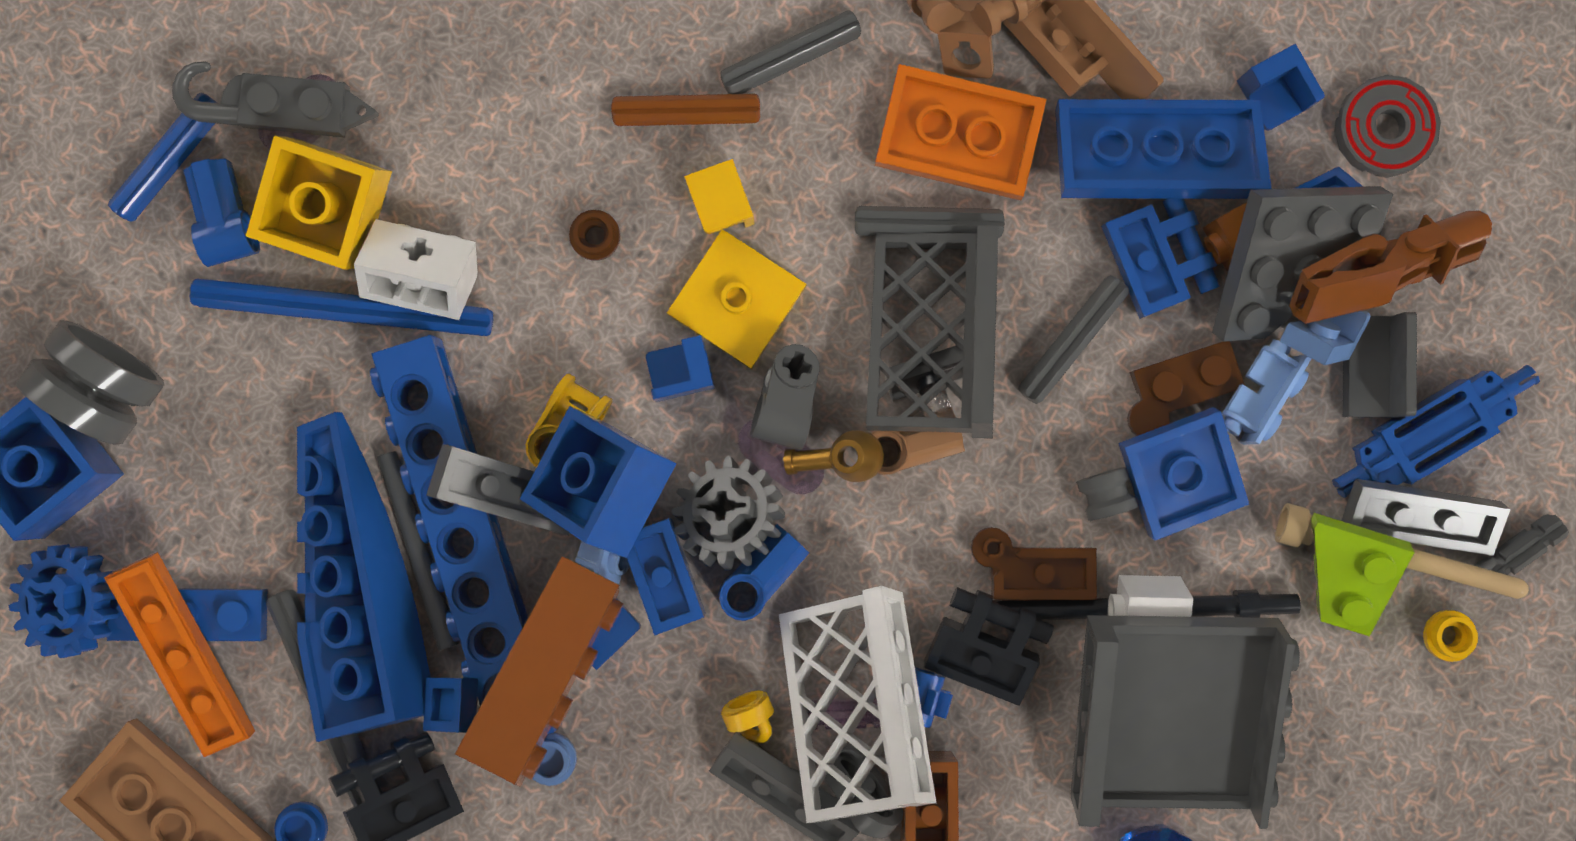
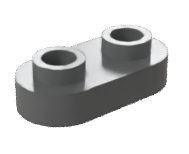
M847 742L833 765L852 779L866 756ZM874 765L861 788L875 799L891 797L890 786ZM827 773L824 779L839 800L846 787ZM855 795L850 804L863 801ZM903 808L850 816V819L855 828L862 834L883 839L888 837L902 821Z

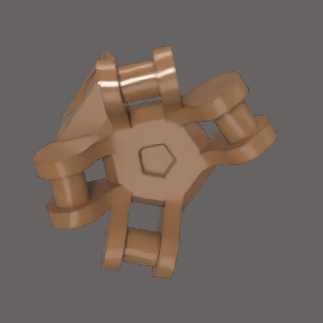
M907 0V4L916 15L922 17L924 24L929 30L938 34L943 71L946 75L990 79L994 73L991 36L999 33L1001 22L1006 19L1012 24L1025 20L1028 16L1027 5L1035 0ZM961 41L970 42V48L979 54L981 60L976 64H965L955 57L953 51L959 48Z

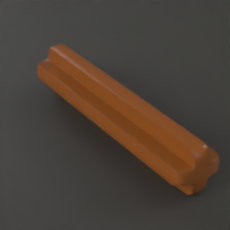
M755 93L616 96L612 100L611 113L612 120L617 126L757 123L760 120V99Z

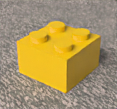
M274 136L246 237L344 270L355 269L354 262L375 219L379 218L392 171L296 138Z

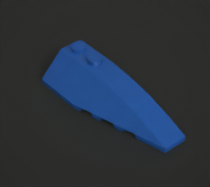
M333 412L297 427V493L305 497V513L302 516V520L297 521V542H305V573H297V594H305V622H297V640L316 742L423 717L426 678H431L415 600L389 516L366 460L343 413Z

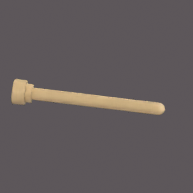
M1286 503L1281 510L1275 532V541L1296 548L1301 544L1311 545L1314 542V533L1311 528L1312 515H1310V510ZM1413 549L1415 553L1407 566L1408 569L1515 599L1525 597L1529 591L1528 584L1523 579Z

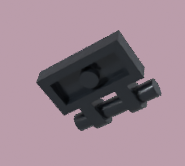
M956 587L950 601V607L967 613L963 624L943 617L924 659V668L1020 706L1040 664L1039 654L1024 647L1029 638L1047 644L1052 636L1054 625L1037 619L1036 612L1020 607L1017 611L993 601V595L977 590L974 594ZM985 620L1010 630L1006 641L982 632L981 629Z
M424 732L410 740L406 736L390 743L391 749L368 760H364L363 757L355 759L346 764L347 770L328 778L336 797L353 789H356L359 793L362 803L343 811L355 841H407L464 812L444 764L437 765L425 772L421 767L418 758L435 750L428 732ZM400 768L406 781L380 793L374 779Z

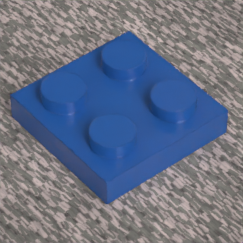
M1215 407L1118 443L1147 534L1154 541L1249 505L1222 412Z

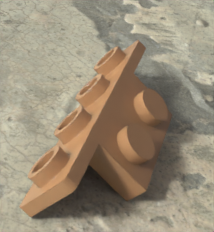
M1035 0L1027 5L1028 16L1025 20L1017 24H1012L1007 19L1003 22L1069 97L1073 96L1098 75L1103 78L1121 99H1146L1164 82L1163 76L1094 0Z

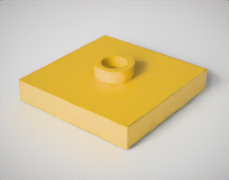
M722 229L667 311V314L696 334L702 335L705 340L752 370L807 284Z

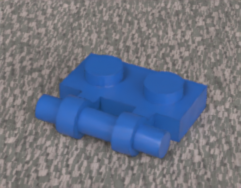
M1166 199L1162 201L1169 219L1161 223L1153 204L1106 222L1101 226L1123 281L1129 288V295L1139 319L1190 299L1191 296L1184 279L1194 277L1200 294L1220 287L1213 270L1217 266L1212 252L1206 253L1195 227L1200 224L1194 210H1188L1184 199ZM1174 235L1177 236L1187 260L1177 265L1167 241L1168 237Z

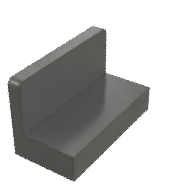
M1403 312L1393 316H1371L1350 359L1343 361L1342 417L1401 418L1415 416L1417 412L1416 312Z

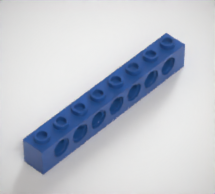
M428 335L371 353L375 367L370 369V377L377 395L380 398L385 396L390 416L385 417L386 430L393 445H400L405 465L400 466L401 478L406 491L410 495L415 494L420 513L415 516L417 530L425 544L430 542L436 561L431 563V575L437 590L440 593L445 591L451 610L446 613L447 627L452 639L455 642L460 641L466 658L465 661L461 662L463 678H478L477 697L481 706L528 619V614L497 515L458 504L446 508L438 499L426 495L439 457L438 455L436 458L430 459L423 452L422 443L428 433L437 431L443 439V444L477 454L443 341L438 337ZM423 383L428 391L427 402L422 408L413 410L408 403V392L415 384ZM460 528L468 530L474 539L473 550L467 557L456 553L452 545L453 536ZM474 577L484 580L489 587V598L484 605H477L468 597L467 587ZM487 627L498 629L504 636L505 646L500 654L489 652L483 645L482 635ZM551 727L548 734L554 733L557 729Z

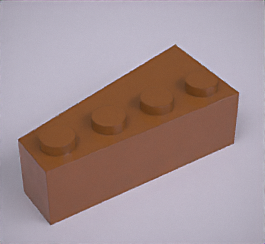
M563 556L560 558L455 755L521 787L525 777L530 780L533 779L547 752V749L541 746L550 728L559 729L572 705L573 700L568 698L567 695L576 677L584 680L599 651L592 648L601 628L610 632L624 603L616 600L620 585Z

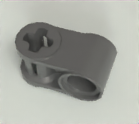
M791 344L783 347L777 353L773 365L768 369L764 378L761 396L758 400L751 425L750 437L802 450L812 422V404L820 372L817 356L809 348L803 345Z

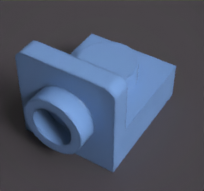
M1362 310L1307 324L1302 321L1288 323L1280 342L1323 365L1349 360L1371 315L1369 312Z

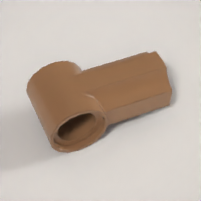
M953 409L936 414L942 418H956ZM875 431L871 433L877 439H891L898 448L897 460L889 467L882 466L877 473L879 475L894 474L904 469L965 452L962 433Z

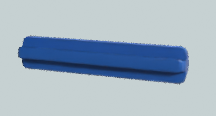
M202 92L194 98V100L200 102L217 103ZM181 113L109 200L108 206L110 209L127 221H135L215 123L199 122L187 118Z

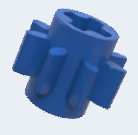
M915 667L924 727L931 728L934 715L944 719L947 718L953 695L950 694V691L942 689L946 677Z

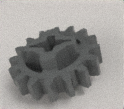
M726 456L723 468L720 469L709 460L705 462L707 474L700 477L691 471L688 476L694 485L690 490L678 488L676 492L685 502L684 506L672 508V514L678 520L683 521V523L674 528L675 534L682 540H687L683 548L693 557L699 554V560L706 566L711 567L718 559L720 566L725 570H731L734 558H738L743 564L750 566L752 565L750 553L757 549L760 553L766 555L769 550L763 541L767 536L779 538L781 535L780 531L772 523L773 520L785 518V511L779 505L773 504L779 501L783 495L775 485H770L773 480L764 469L757 472V467L751 460L745 459L740 467H738V464L731 456ZM742 484L753 488L758 500H753L750 496H746V492L742 489ZM699 526H705L707 529H710V535L714 537V543L704 538Z

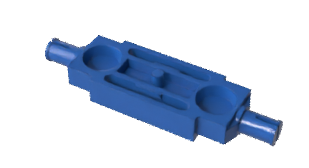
M1525 365L1505 379H1502L1493 371H1481L1469 379L1456 380L1417 403L1415 416L1392 418L1372 430V437L1352 448L1357 466L1338 478L1332 479L1334 487H1339L1336 489L1343 498H1346L1351 493L1355 479L1394 485L1401 483L1414 484L1500 433L1497 426L1518 414L1514 397L1531 386L1540 382L1539 376H1531L1536 371L1531 366ZM1455 394V398L1437 410H1430L1410 422V426L1394 434L1398 427ZM1475 430V433L1415 469L1417 463Z

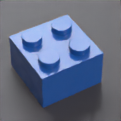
M27 397L0 417V525L13 541L45 539L124 475L97 439L80 433L60 422L36 406Z
M569 406L520 500L584 543L627 558L677 463L610 424Z

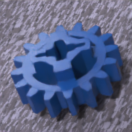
M70 544L48 546L45 551L31 553L32 564H22L17 568L20 575L24 578L23 581L10 584V589L14 593L19 594L18 602L8 605L10 611L20 612L21 619L13 626L15 631L27 629L29 634L25 645L27 647L41 645L40 651L44 657L58 654L59 658L81 655V652L98 648L97 639L109 637L112 633L105 624L106 620L119 617V612L110 607V600H114L115 597L104 579L113 571H100L104 558L101 555L88 556V547H70ZM59 568L67 569L65 574L55 572ZM66 628H71L73 632L67 634L62 632V630Z

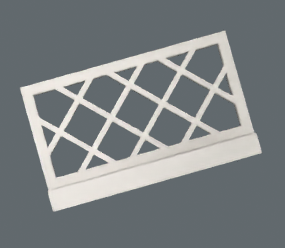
M878 586L862 590V595L779 614L806 823H816L908 806L936 803L903 592ZM863 608L865 628L856 643H854L838 631V628L849 611ZM832 616L829 622L825 621L823 618ZM812 620L823 629V632L810 653H808L799 646L796 624ZM833 637L851 650L836 674L819 661ZM867 645L869 647V653L865 651ZM859 658H862L871 665L873 681L864 695L845 681ZM813 668L831 681L817 704L806 697L804 686ZM840 689L858 702L844 726L826 712ZM875 697L877 699V705L873 703ZM867 710L880 719L882 732L872 748L853 734ZM820 720L838 733L837 738L825 757L813 748L811 737ZM847 742L866 756L852 779L833 765ZM883 751L885 752V759L880 756ZM875 764L888 773L891 797L875 799L861 788V785ZM827 773H829L846 789L835 807L821 809L819 786ZM855 795L863 801L850 804Z

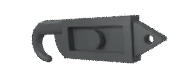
M205 61L193 62L184 66L177 73L172 84V98L178 110L187 118L199 122L238 125L248 129L345 138L347 130L379 116L375 109L352 94L350 87L345 82L242 73V75L235 76L228 82L223 91L221 103L200 102L190 96L188 88L190 81L195 75L208 72L211 69L210 63ZM361 109H366L364 115H359Z

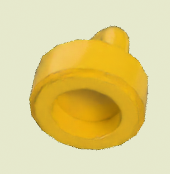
M757 690L742 694L730 700L722 708L721 716L729 732H739L744 738L755 743L767 742L772 735L769 718L773 715L774 708L767 692ZM758 726L759 730H755L753 727Z

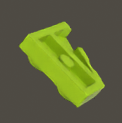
M1313 513L1311 517V528L1314 533L1315 546L1313 559L1314 573L1317 579L1316 604L1320 621L1370 637L1415 553L1411 543Z

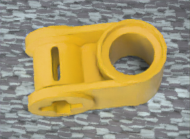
M567 373L554 389L543 414L527 438L525 446L529 461L535 467L538 466L541 460V443L546 438L554 436L569 406L602 421L612 404V398L607 395L601 398L575 383L576 377ZM570 400L578 402L579 404L588 408V410H581L580 408L571 404Z

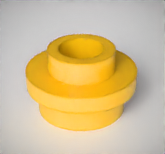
M1443 610L1435 613L1428 619L1423 631V640L1426 648L1433 656L1444 661L1456 662L1465 659L1474 651L1478 643V633L1472 620L1465 614L1453 610ZM1451 626L1455 631V639L1451 644L1446 645L1442 640V634L1446 627Z

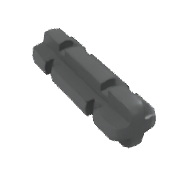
M1543 515L1531 524V530H1522L1495 550L1494 557L1490 559L1484 557L1474 566L1506 575L1512 572L1515 575L1548 551L1547 546L1552 545L1554 547L1566 539L1569 531L1558 516Z

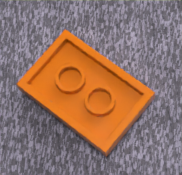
M899 64L874 166L1021 201L1025 194L1047 99Z

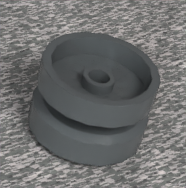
M65 320L58 322L44 343L45 349L53 360L32 359L16 382V386L22 394L49 415L80 433L113 445L123 444L137 424V417L129 405L150 406L164 386V380L153 369L128 351L81 325Z

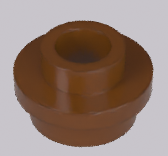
M585 211L578 215L571 224L569 231L570 243L577 254L587 260L600 261L610 257L620 243L619 226L615 219L604 211ZM594 227L603 229L605 234L603 241L597 245L588 243L586 239L588 231Z

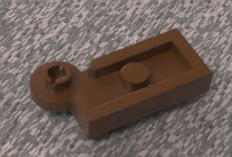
M1222 341L1129 372L1136 393L1139 394L1140 401L1135 403L1129 410L1127 416L1128 426L1136 436L1169 424V412L1236 391L1239 385H1245L1230 341Z
M993 527L980 530L972 539L971 551L973 557L982 566L991 568V595H993L994 600H1097V548L1013 547L1008 534L1001 529Z

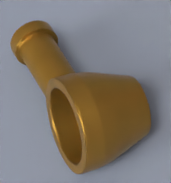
M852 430L839 436L831 448L802 451L786 449L783 461L787 475H794L799 471L833 469L844 480L864 482L873 478L880 471L884 453L880 442L874 435L866 431ZM850 446L858 454L857 462L853 466L847 465L844 461V452Z

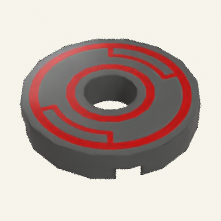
M1393 75L1368 79L1346 95L1339 110V117L1335 121L1334 132L1338 147L1348 162L1362 172L1366 170L1371 174H1377L1376 176L1385 178L1405 174L1427 160L1439 141L1441 125L1436 103L1425 88L1406 77ZM1379 114L1391 115L1397 121L1399 132L1395 139H1386L1377 131L1376 119Z

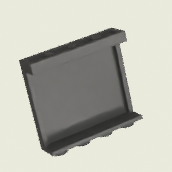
M1087 615L1071 780V801L1079 826L1100 827L1102 807L1250 809L1259 829L1268 828L1270 809L1277 806L1279 797L1275 778L1277 763H1283L1285 759V740L1282 734L1284 718H1289L1292 713V694L1289 688L1291 671H1297L1300 662L1298 643L1295 639L1291 638L1279 618Z

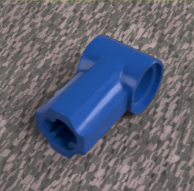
M224 158L205 159L191 163L183 171L197 221L191 226L192 241L202 263L207 267L259 254L260 242L246 237L251 216L243 208L232 162Z
M777 523L774 526L780 531V537L772 538L767 536L763 541L767 545L769 552L764 555L757 549L750 553L752 565L746 566L741 562L733 573L724 579L719 588L718 597L720 605L724 612L735 620L746 621L760 614L765 603L809 554L796 539ZM741 581L752 584L756 591V600L753 605L745 610H736L731 607L727 600L730 587Z

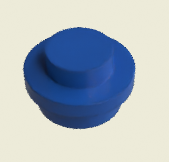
M305 801L293 803L283 809L278 815L274 827L275 837L277 841H324L328 833L326 815L313 803Z

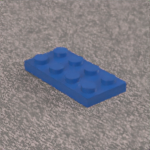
M1058 99L1055 117L1061 198L1248 199L1250 190L1272 189L1261 100Z

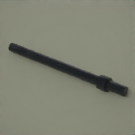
M1256 589L1234 590L1232 595L1192 596L1193 607L1191 617L1234 616L1260 618V615L1299 614L1301 603L1298 594H1259ZM1097 598V600H1008L994 602L1017 611L1020 607L1036 612V618L1039 620L1087 619V615L1108 616L1109 598Z

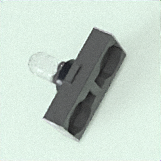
M956 345L931 353L929 357L947 374L963 360V351ZM906 362L889 368L895 373ZM923 362L902 379L915 394L919 393L921 396L940 380ZM961 373L954 381L962 379L963 373ZM896 386L888 391L892 402L906 397ZM944 389L929 402V406L938 417L952 418L954 411Z

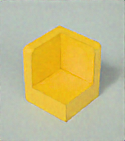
M733 159L684 176L706 234H711L742 222L745 228L755 225L754 216Z

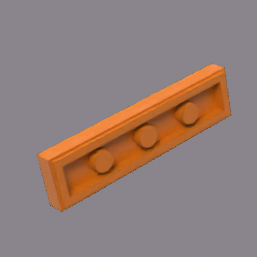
M156 552L113 571L104 577L203 757L249 739L255 732V729L159 553Z

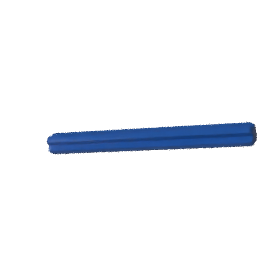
M207 279L193 280L189 295L191 304L203 308L479 336L490 335L494 321L493 311L482 307L465 306L460 319L456 320L360 298L359 295Z

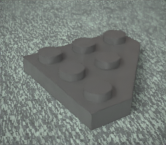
M1381 186L1250 190L1212 333L1222 341L1266 339L1293 316L1289 304L1302 269L1372 234L1380 235L1393 193Z

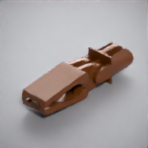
M1479 210L1465 211L1434 222L1426 214L1423 215L1418 229L1407 231L1401 234L1398 239L1387 241L1385 237L1378 234L1362 238L1302 269L1289 307L1296 318L1307 324L1388 304L1391 302L1396 291L1409 284L1419 283L1429 277H1433L1441 285L1444 283L1450 270L1479 260L1487 244L1486 239L1491 235L1492 222L1488 214Z

